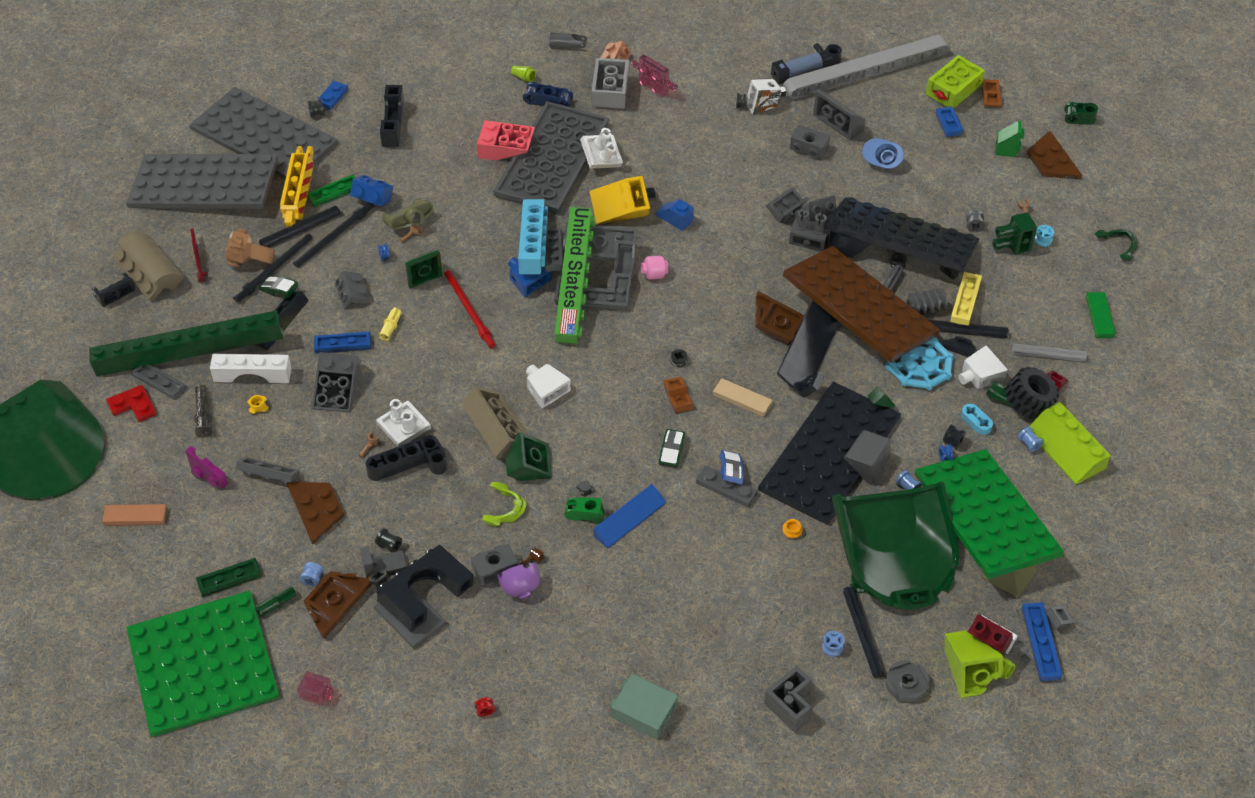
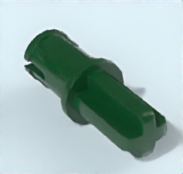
M289 587L277 595L271 594L270 598L255 605L257 612L263 617L277 608L280 609V605L297 596L296 591L293 587Z

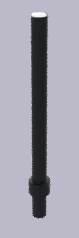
M368 202L362 208L355 210L351 217L294 261L293 265L299 268L353 223L363 219L366 213L374 207V204Z
M307 233L253 281L247 282L242 287V290L233 297L234 301L238 303L246 295L252 294L260 283L312 240V235Z

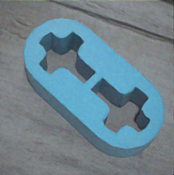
M966 404L963 406L961 412L962 419L977 433L982 435L989 434L992 430L993 421L976 405Z

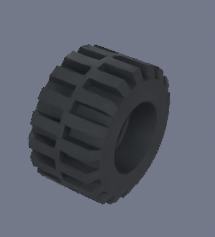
M1030 366L1021 368L1005 387V395L1007 396V401L1011 403L1010 406L1015 408L1019 414H1023L1024 417L1029 416L1031 419L1037 418L1045 409L1053 406L1059 397L1058 387L1055 385L1054 380L1048 374H1045L1044 371L1038 370L1035 367L1031 368Z

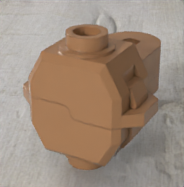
M238 228L237 231L231 233L225 252L228 265L238 268L239 265H245L250 260L269 265L272 264L275 250L254 244L247 230Z

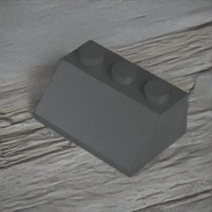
M819 89L816 90L813 111L815 117L849 141L864 131L865 119L831 95Z

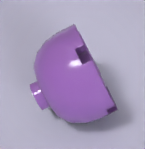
M529 563L530 567L527 568L523 567L522 564L501 572L502 576L498 575V580L503 591L511 597H519L520 600L531 597V592L535 591L540 584V573L536 563Z

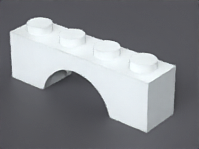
M213 354L210 365L213 382H233L240 375L255 374L265 378L269 383H289L292 369L289 355Z

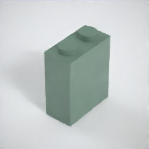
M631 674L628 680L625 679L622 683L619 696H615L611 701V717L658 739L678 705V695Z

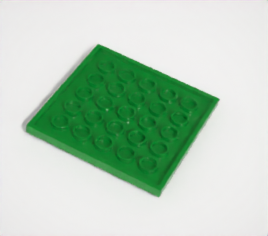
M250 590L126 626L151 737L280 698Z

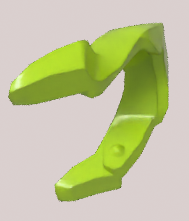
M491 482L490 486L501 492V495L516 498L514 500L515 507L511 512L501 516L484 515L482 520L492 527L499 526L500 523L514 522L524 513L526 501L520 495L508 490V485L500 482Z

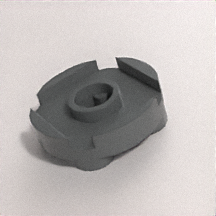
M903 660L894 663L890 667L886 676V688L897 701L902 703L915 702L923 698L927 693L929 675L923 666ZM904 678L912 680L911 685L904 684Z

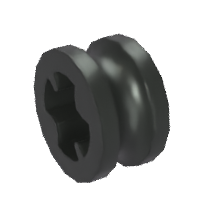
M737 94L736 108L740 106L742 109L745 108L746 94Z
M894 253L891 256V267L900 265L904 269L907 257L902 253Z
M681 349L674 350L671 353V364L679 368L684 367L687 364V353Z

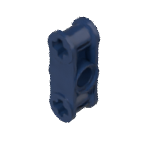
M529 82L526 86L527 91L523 94V100L526 103L544 106L546 101L560 105L564 103V106L570 107V100L573 98V92L570 89Z

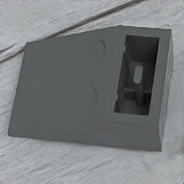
M319 352L312 409L350 412L360 374L361 359L358 356Z

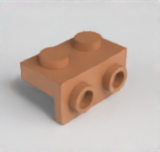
M624 41L611 42L606 45L600 58L628 60L631 53Z

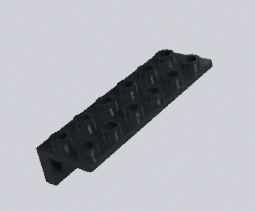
M811 300L777 372V375L802 397L818 391L824 376L819 372L817 373L836 329L844 326L813 300Z

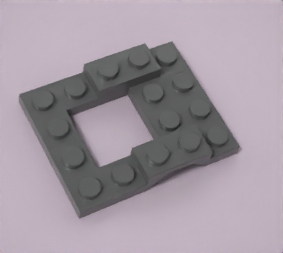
M566 222V226H565L564 240H563V261H564V253H565V245H566V237H567V228H568V223H567V222ZM591 226V231L594 232L593 242L589 243V246L592 247L591 258L588 257V259L615 261L611 289L593 287L584 289L586 305L582 306L628 310L636 253L637 228ZM562 271L558 273L555 304L559 302Z

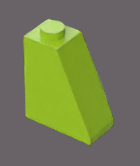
M967 631L945 634V653L960 698L982 695L987 690L986 686L993 679L997 680L1003 674V655Z

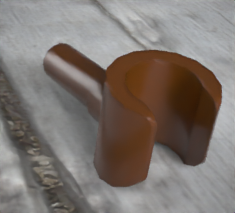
M534 548L529 556L518 564H523L524 566L532 560L540 563L545 558L544 553L538 548Z

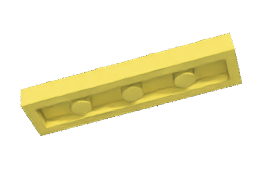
M964 272L950 322L969 326L982 275Z

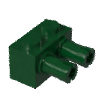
M1028 212L1011 216L1009 224L996 227L995 234L997 238L992 240L994 250L1009 247L1015 255L1031 251L1037 226Z

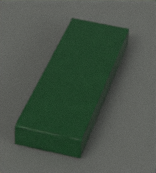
M256 558L197 577L196 580L201 596L204 597L260 578L262 574Z

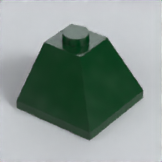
M432 250L405 262L409 289L443 276L439 250Z
M522 432L517 433L506 457L507 476L519 481L552 478L549 444Z

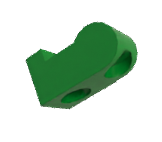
M569 498L566 502L565 518L574 521L588 520L593 521L595 524H600L604 514L602 498Z

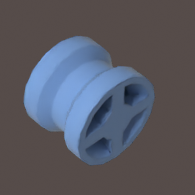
M307 562L304 566V573L299 578L301 583L306 586L316 587L320 583L319 578L324 574V568L317 563Z
M838 631L827 632L823 639V652L831 657L839 656L843 651L844 636Z

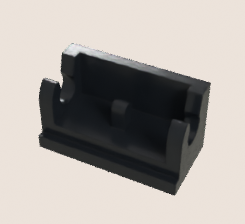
M125 271L121 273L123 276L122 280L110 284L101 291L95 286L91 288L94 291L93 296L102 307L135 291L132 278Z

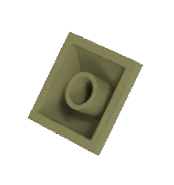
M1033 565L987 579L983 574L982 579L1018 599L1038 569Z

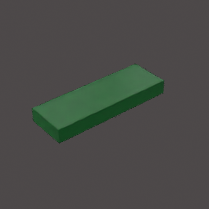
M352 174L308 192L307 198L315 208L351 193L353 179L356 177Z
M1087 292L1086 300L1095 338H1114L1115 330L1105 292Z

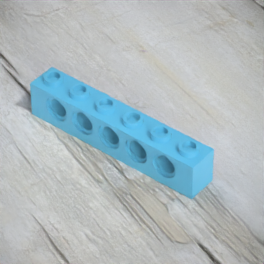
M544 199L523 200L518 256L519 274H541L542 267H545L548 206H545Z

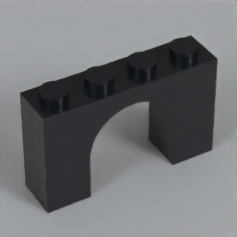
M439 544L434 549L428 550L419 560H414L405 570L397 572L391 580L383 582L378 588L377 601L412 632L427 621L428 609L409 591V588L414 583L426 579L438 581L458 598L473 586L474 574Z

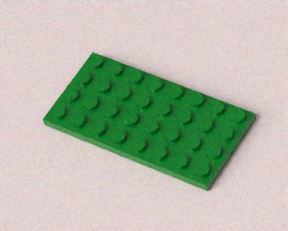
M987 449L915 469V476L922 483L923 487L944 482L955 533L987 579L1063 557L1064 550Z

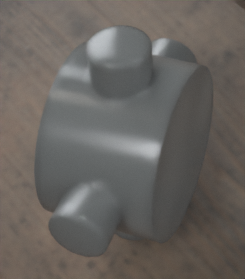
M588 480L582 481L576 486L582 496L593 492V488H591Z

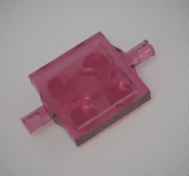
M643 54L639 57V62L636 60L631 62V66L639 71V82L643 86L652 89L656 94L664 97L668 94V88L674 92L678 89V85L670 81L669 69Z

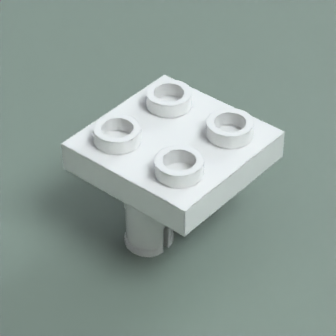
M603 128L599 135L582 136L580 139L590 169L621 167L623 164L614 135H611V131L608 128Z
M398 399L392 400L390 402L391 411L376 419L377 425L397 447L409 443L431 429L430 423L409 401L402 404Z

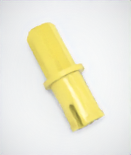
M396 307L391 310L388 318L383 322L384 326L378 335L381 340L389 341L394 329L398 326L397 322L402 312Z

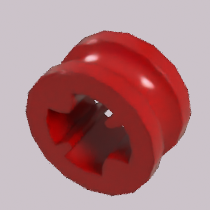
M484 697L474 703L479 717L491 715L496 711L492 698Z

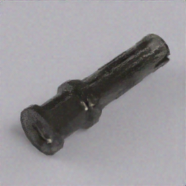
M198 385L195 387L197 413L194 416V421L196 423L195 435L201 438L211 436L213 429L210 426L212 416L208 412L207 387L205 385Z

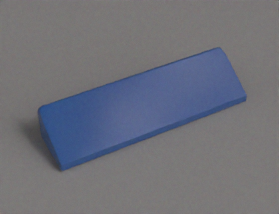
M651 484L594 528V537L608 549L666 504V501L656 487Z

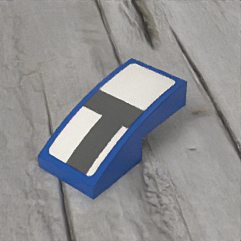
M721 450L719 458L722 463L720 470L722 479L742 484L743 465L740 454Z

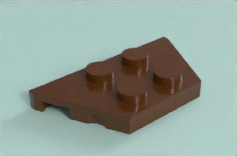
M1051 131L1047 132L1027 150V155L1043 177L1065 178V176H1070L1078 180L1081 179V172Z
M758 291L755 297V328L787 345L791 344L804 315Z
M287 482V487L312 544H315L324 532L327 533L335 523H338L344 517L330 483Z
M330 571L303 600L322 638L325 639L373 585L369 580L370 575H368V578L356 577V574L352 573L341 574L340 572Z

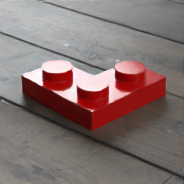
M143 385L106 399L113 416L132 409L137 421L140 422L156 415Z

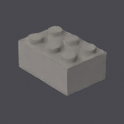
M596 58L592 84V107L625 109L629 79V60Z

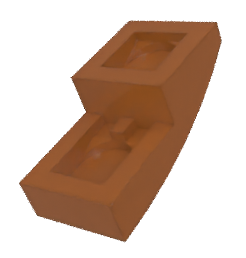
M983 79L982 96L984 107H1001L999 80Z
M682 377L663 380L674 413L693 410V402L687 393V386Z

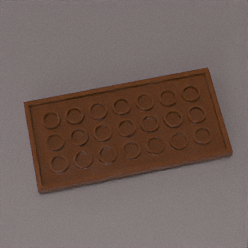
M834 246L784 270L783 277L890 363L939 334L940 329L933 325V323L924 318L919 312L915 311L905 301L901 300Z

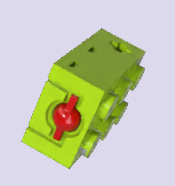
M957 55L928 79L926 95L944 106L953 107L954 109L982 86L985 70Z

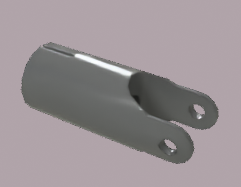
M550 32L549 46L585 48L587 37L570 33Z

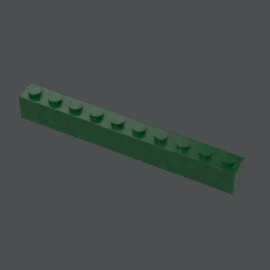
M276 310L90 347L89 362L95 375L101 376L135 369L138 366L146 367V365H156L283 339L282 324Z

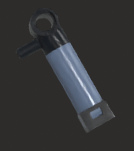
M815 43L813 47L817 51L816 53L787 62L783 60L773 62L771 75L779 85L789 78L826 66L840 64L842 48L837 44H830L823 50L819 43Z

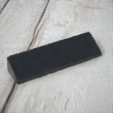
M295 291L289 298L285 297L274 310L278 312L283 332L309 301L302 291ZM275 341L255 345L269 350Z

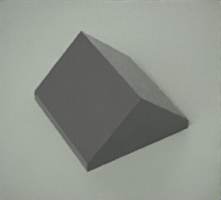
M864 430L844 458L870 485L874 483L890 459V439Z

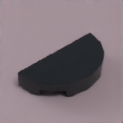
M955 336V338L945 339L941 344L946 350L966 357H970L977 352V349L972 344L973 342L965 337Z

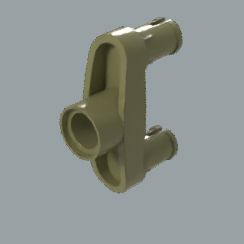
M417 198L413 201V205L393 215L390 213L383 214L382 220L394 230L403 229L411 225L418 226L422 224L426 217L432 214L433 204L427 200ZM415 213L414 219L411 220L412 214Z

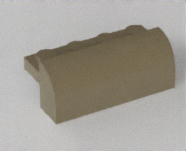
M130 232L119 239L118 243L121 247L113 259L132 278V281L148 300L155 301L163 288L175 290L185 277L149 235L141 232Z

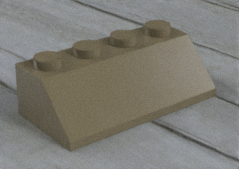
M474 386L461 402L466 414L471 417L475 428L480 431L482 439L488 444L491 453L496 458L506 459L517 433L527 434L500 392Z

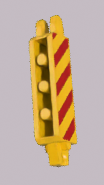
M302 146L297 147L296 153H291L280 203V210L283 214V219H285L286 228L292 227L296 220H302L314 167L312 160L314 155L313 146H308L306 153H303Z

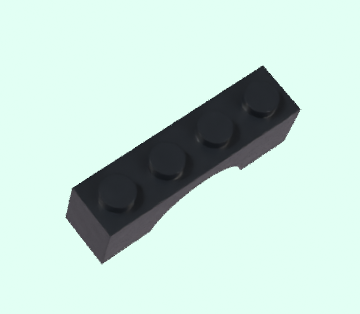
M386 85L384 120H381L380 126L382 147H399L404 107L403 85Z

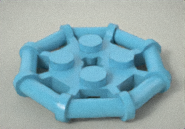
M934 337L923 344L929 345L928 347L919 346L901 356V362L896 363L895 360L890 363L887 360L885 368L901 382V386L924 388L929 391L945 380L951 379L952 361L954 360L953 353H949L938 342V339ZM933 348H935L942 356H937L936 351ZM920 360V361H922V362H924V363H922L921 365H918V362H915V361ZM945 362L944 370L939 369V363ZM899 369H901L902 371L904 370L906 372V376H904L899 371ZM931 375H933V376H934V375H938L937 377L933 378L932 380L929 379V377H930Z

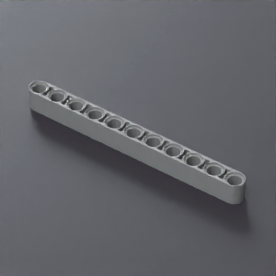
M936 35L789 78L784 82L783 87H785L791 99L794 100L811 95L810 93L815 94L818 89L825 91V89L828 90L855 82L854 80L859 81L869 78V76L872 77L899 69V67L903 68L913 65V63L916 64L927 61V59L930 60L946 55L950 47L941 35Z

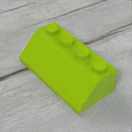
M1061 402L1045 409L1029 426L1038 438L1044 440L1041 448L1075 485L1107 468L1111 455Z

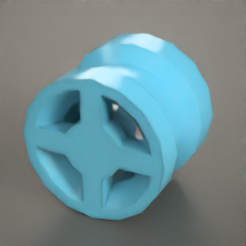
M1040 225L1036 230L1035 243L1042 247L1051 245L1055 233L1054 229L1048 225Z

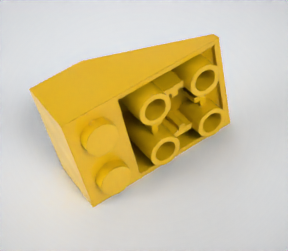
M643 176L625 178L589 191L596 225L648 216L650 206Z

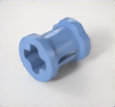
M1026 427L1018 435V440L1023 441L1028 446L1030 452L1038 450L1044 443L1042 438H1038L1033 433L1031 427Z
M907 470L903 471L895 481L896 485H901L905 490L919 488L922 485L920 481L913 479Z

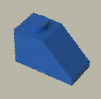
M678 199L665 203L655 212V215L683 231L693 222L694 207Z

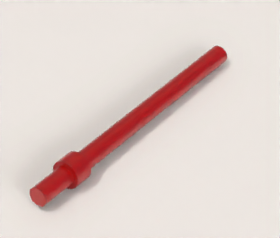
M450 270L445 271V277L477 327L480 338L486 342L490 349L494 348L496 344L491 338V332L483 325Z

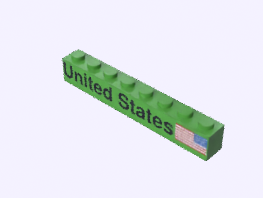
M570 207L555 326V342L578 344V338L582 337L583 326H580V321H584L582 305H586L584 289L588 288V278L585 277L586 273L590 271V262H587L588 257L591 258L592 247L589 246V243L593 242L594 232L591 231V226H595V216H592V208Z

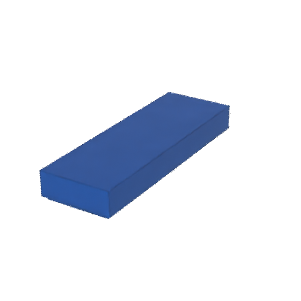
M370 332L314 336L315 354L319 352L329 353L371 349Z

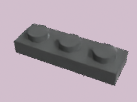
M243 457L236 462L237 470L243 471L244 474L261 475L264 479L274 478L278 479L281 483L287 484V482L291 483L299 477V469Z
M704 466L696 478V484L745 507H749L758 491L744 483L738 484L722 479L720 472Z

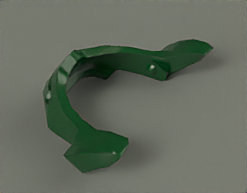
M1117 229L1109 232L1098 230L1094 234L1104 239L1116 234L1119 236L1126 235L1132 240L1129 249L1120 255V258L1124 261H1130L1133 258L1132 253L1137 249L1138 240L1133 232Z

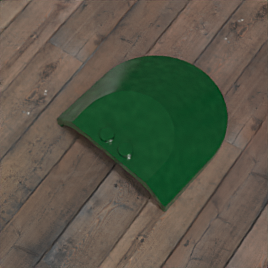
M38 380L0 404V491L11 497H22L24 500L30 501L41 500V498L49 496L56 498L78 488L96 471L95 467L102 460L105 450L104 434L96 418L61 381Z
M944 482L901 491L843 497L841 494L832 496L848 565L855 579L869 595L892 608L915 610L935 603L939 600L937 596L942 591L947 592L955 579L953 577L955 567H958L959 547L952 524L953 519Z

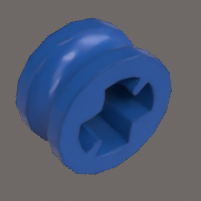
M387 243L384 246L378 245L381 261L384 258L390 259Z
M947 444L946 447L943 445L939 446L941 462L953 460V450L950 444Z

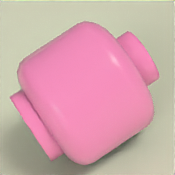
M647 256L644 259V263H641V273L645 274L647 279H662L668 273V262L662 256Z

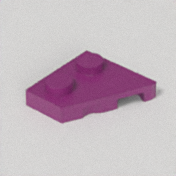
M190 446L185 452L191 467V473L198 479L203 478L207 480L213 487L218 486L224 489L228 485L225 472L206 457L201 460L196 456V449Z

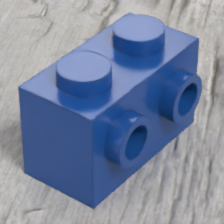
M360 175V177L353 179L350 196L383 206L391 202L393 185L381 180L372 179L366 175Z

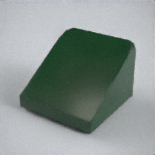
M876 387L867 396L875 405L895 407L893 401L879 387Z

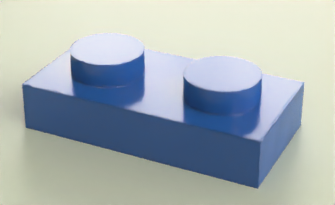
M333 80L318 98L321 99L322 106L332 110L348 91V85Z
M953 107L936 109L935 114L945 136L962 135L963 128Z

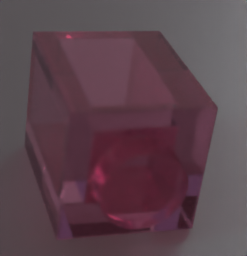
M306 671L297 688L300 699L320 706H324L326 700H330L333 695L330 678Z

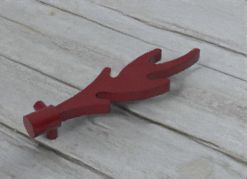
M192 228L190 232L198 269L197 279L199 283H203L208 272H202L194 228Z

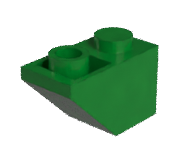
M1017 121L998 132L995 143V155L1016 157L1017 151L1021 150L1022 142L1020 139L1024 138L1025 129L1022 128V121Z

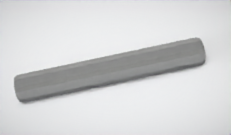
M1015 343L1011 349L1013 355L1085 362L1087 359V352L1081 350Z

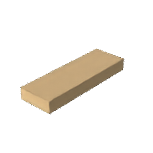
M722 378L713 390V396L762 417L765 416L773 402L772 399Z

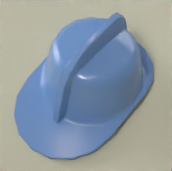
M879 138L867 141L862 151L863 157L867 162L889 169L897 167L902 162L904 156L900 145Z

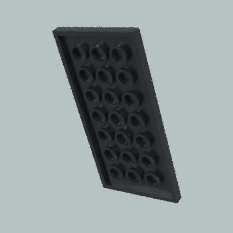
M845 197L825 222L824 229L961 272L966 267L980 238L975 237L973 234L960 233L956 229H947L937 223L925 222L921 218H912L904 213H895L885 207L879 208L869 202L857 201L853 197Z
M833 381L759 484L758 491L828 525L836 514L832 496L841 494V496L847 497L861 477L844 457L864 430L887 438L900 419L901 413L889 407L875 405L869 398Z

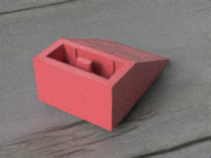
M484 120L477 142L478 158L497 161L528 153L535 127Z

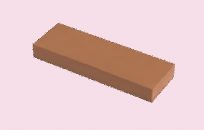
M166 504L105 505L102 523L104 526L164 525L167 507Z

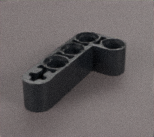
M432 435L371 456L365 463L368 478L372 481L382 480L427 463L433 474H443L447 470L446 454L439 440Z

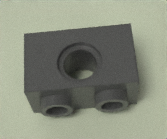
M798 125L791 136L790 149L821 160L829 148L830 135Z
M509 543L471 557L472 569L481 587L499 581L498 575L502 576L501 572L519 565Z

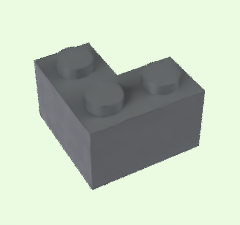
M795 666L767 689L764 704L794 733L810 720L812 707L803 699L810 693L812 679L798 666Z

